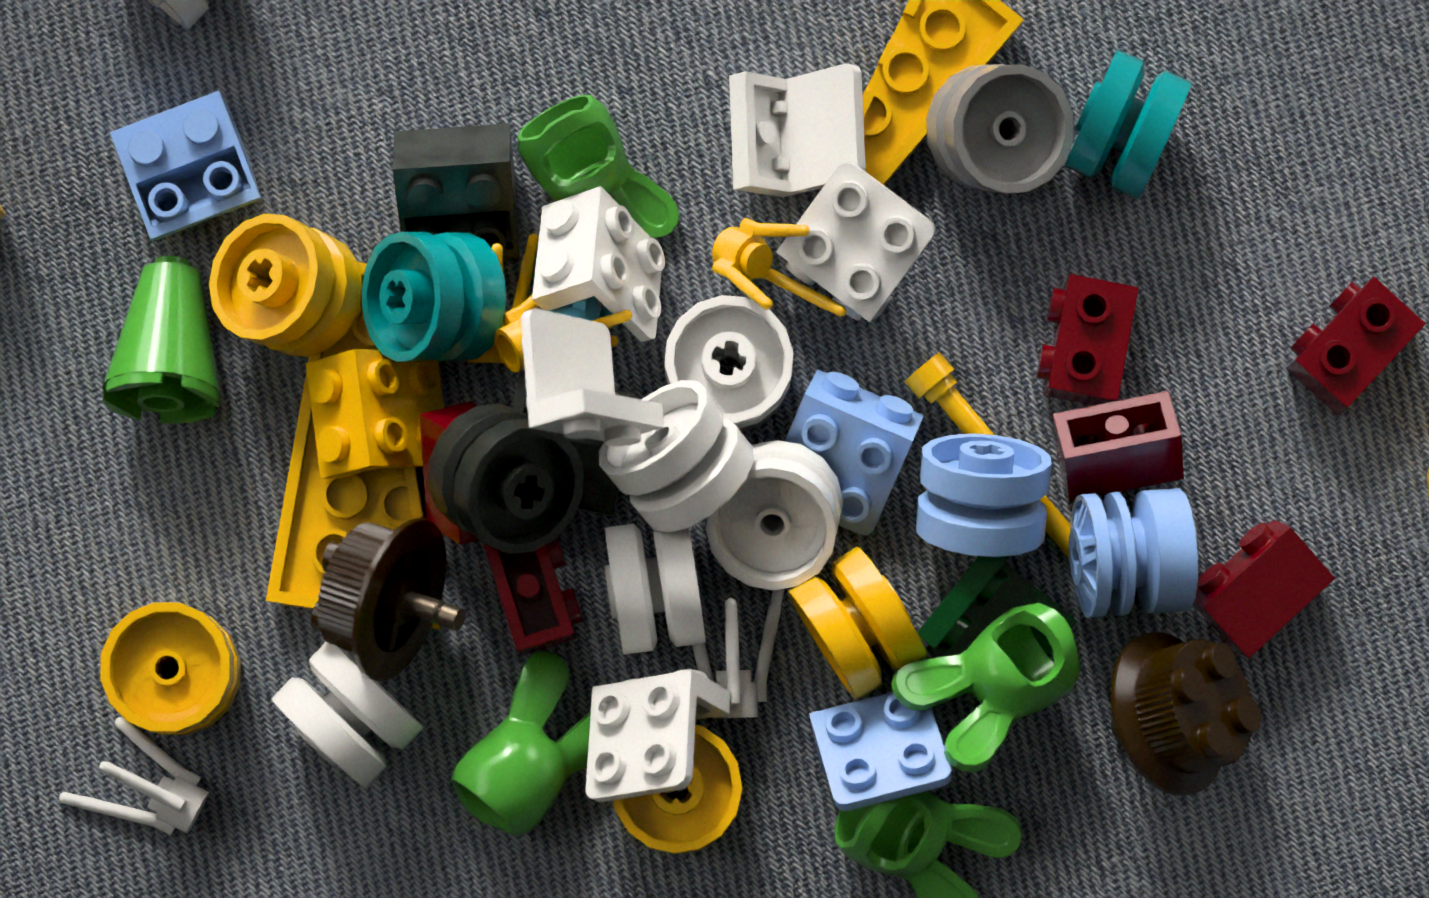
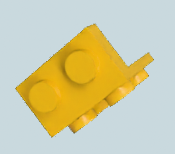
M353 349L305 363L321 479H338L376 468H423L419 414L444 408L438 360L396 362L382 355L379 350Z

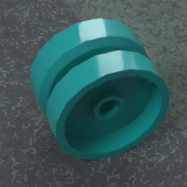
M1117 49L1102 83L1095 82L1074 129L1079 133L1064 167L1092 178L1100 173L1111 148L1120 151V155L1110 176L1111 186L1113 189L1139 200L1172 132L1192 82L1165 70L1155 77L1145 100H1140L1135 95L1145 74L1144 61Z
M428 232L390 234L374 248L365 267L361 290L363 318L370 339L382 355L396 362H422L429 360L466 361L478 359L493 346L495 331L502 328L505 313V277L497 255L484 239L471 233L453 232L435 235Z

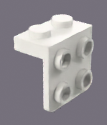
M842 64L788 79L746 71L729 76L733 190L786 197L823 188L837 167L845 162H853L865 171L862 73L858 66Z
M845 162L837 167L796 224L807 225L810 228L809 235L805 237H786L776 253L788 261L785 267L798 279L810 286L818 283L834 295L832 300L846 307V315L857 321H860L863 317L868 322H871L879 317L893 298L891 296L892 292L934 237L936 228L930 219L853 162Z
M601 186L542 206L532 300L542 310L550 311L595 296L612 314L624 310L632 312L631 320L622 324L638 340L645 342L656 337L657 319L661 314V302L659 299L661 272L665 267V256L659 242L655 238H651L632 219L628 210L624 206L619 205Z
M532 309L522 314V348L524 352L529 428L564 434L566 438L570 439L587 438L604 441L608 446L637 444L641 441L640 434L664 428L663 404L615 395L611 338L609 329L605 324L541 309Z
M692 669L592 687L586 774L587 796L597 802H606L686 788L691 783L693 773L695 720L728 715L730 713L731 692L709 680L706 673Z

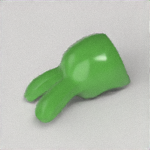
M579 95L562 101L533 118L520 130L517 137L518 152L532 177L553 202L601 186L607 193L612 195L619 205L624 206L628 210L632 219L650 237H664L672 233L678 225L680 210L669 193L630 165L620 134L606 107L593 96Z
M1041 603L1013 607L999 616L985 628L966 651L959 655L915 661L903 666L894 673L891 685L898 701L905 707L915 711L929 709L965 693H971L979 700L981 705L949 733L943 751L946 760L951 766L963 772H977L991 763L1011 726L1016 721L1049 707L1072 691L1081 669L1073 633L1065 618L1055 609ZM1030 626L1035 627L1046 635L1053 649L1054 662L1041 648Z
M541 651L534 653L527 660L520 672L513 693L509 715L500 725L476 742L455 765L451 777L456 794L462 806L470 815L480 822L496 827L514 837L531 832L552 808L569 777L573 773L587 768L591 711L556 742L548 738L543 731L545 722L554 710L569 680L568 668L557 654Z
M931 790L849 811L839 810L834 827L835 841L850 860L875 872L906 879L919 898H978L977 893L970 884L937 859L946 841L990 857L1004 858L1010 856L1018 849L1022 836L1019 820L1009 812L997 807L974 804H949L941 800Z

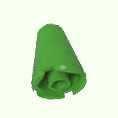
M160 256L155 259V263L148 264L142 269L102 386L103 404L115 413L131 419L141 420L142 410L161 412L160 423L178 424L192 423L211 418L215 415V408H219L221 394L201 274L197 269L190 266V262L185 258Z

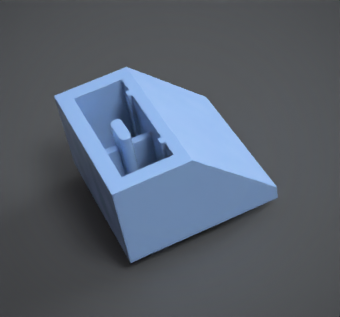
M219 90L110 132L152 242L261 200L245 147L229 106Z

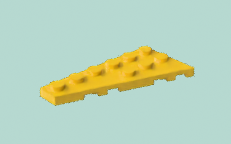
M358 262L363 284L367 263ZM362 296L359 311L347 333L328 350L309 356L308 362L353 349L379 350L370 339L363 318ZM306 372L266 601L313 610L319 600V589L322 585L321 581L324 579L323 574L325 572L322 568V558L330 541L335 538L342 540L346 537L347 533H350V530L358 527L359 524L362 525V523L371 522L395 530L411 519H424L417 468H376L338 479L320 478ZM432 624L431 629L441 630V626Z

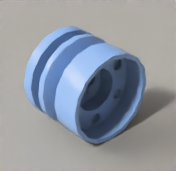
M1180 488L1142 490L1138 492L1132 505L1131 516L1126 501L1119 492L1106 494L1103 502L1096 493L1081 494L1076 497L1072 508L1070 525L1069 564L1077 600L1086 618L1105 616L1109 608L1115 616L1129 614L1134 603L1135 590L1141 607L1147 614L1191 610L1195 600L1198 581V551L1192 510L1186 494Z

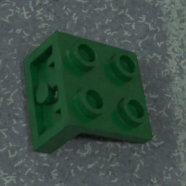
M978 556L919 629L917 634L925 650L935 658L959 655L966 651L988 625L1013 607L1041 603L1061 614L1070 628L1074 626L1075 619L1008 566L1005 561L1009 556ZM1030 626L1039 645L1049 657L1053 649L1046 635L1035 627Z

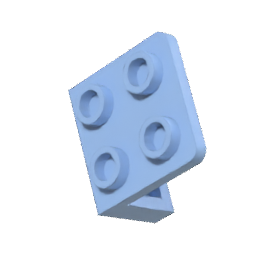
M817 369L803 396L785 441L802 444L824 458L838 477L843 498L839 526L860 535H869L875 529L924 415L913 411L909 403L891 395L878 396L860 388L859 384L848 375L839 372L826 373Z
M893 692L809 713L822 773H826L834 804L839 810L849 811L943 787L949 784L952 779L951 767L943 753L944 745L932 707L918 711L909 709L898 701Z

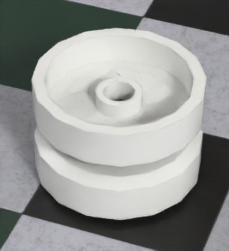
M721 295L698 302L677 320L666 342L665 378L667 385L682 380L698 381L723 409V418L729 419L743 432L759 427L779 410L790 389L794 352L785 326L770 309H763L747 297ZM725 358L735 359L739 363L740 369L734 367L733 375H723L720 373L719 362Z
M682 380L663 386L641 399L663 404L664 428L640 434L641 441L633 445L608 446L604 442L599 451V466L624 494L630 495V503L654 531L672 533L689 528L712 515L736 493L746 480L754 462L753 446L729 419L723 418V409L708 390L698 381Z
M780 440L752 444L754 462L746 480L732 498L707 519L706 532L711 552L728 574L748 586L772 591L796 587L818 574L833 553L843 505L838 477L823 457L802 444Z
M634 523L605 528L609 565H604L612 619H618L623 655L653 651L658 641L654 613L665 612L669 639L676 647L706 643L689 528L672 533L657 532L653 529L657 557L645 558L642 533Z
M325 642L309 659L311 671L330 692L324 697L306 680L292 677L271 699L297 726L295 728L296 732L332 766L338 765L362 787L367 788L387 767L385 756L366 737L369 731L373 730L391 747L404 749L424 727L377 681L361 673L355 660L342 648Z

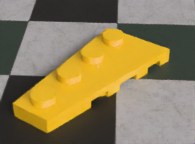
M909 0L862 94L865 171L885 186L927 137L926 118L936 92L950 76L972 65H988L1022 26L1024 19L1001 0Z

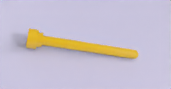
M940 352L904 381L918 399L924 396L930 404L936 401L963 434L994 435L954 387L957 381L951 375V372L955 369ZM1045 495L1039 500L1046 506L1045 531L1069 558L1070 523Z

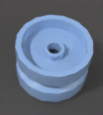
M958 434L947 435L929 441L922 447L920 481L928 490L918 497L916 533L927 543L941 549L973 556H1012L1036 550L1045 539L1047 512L1046 506L1039 500L1049 492L1052 465L1050 455L1033 444L998 435Z

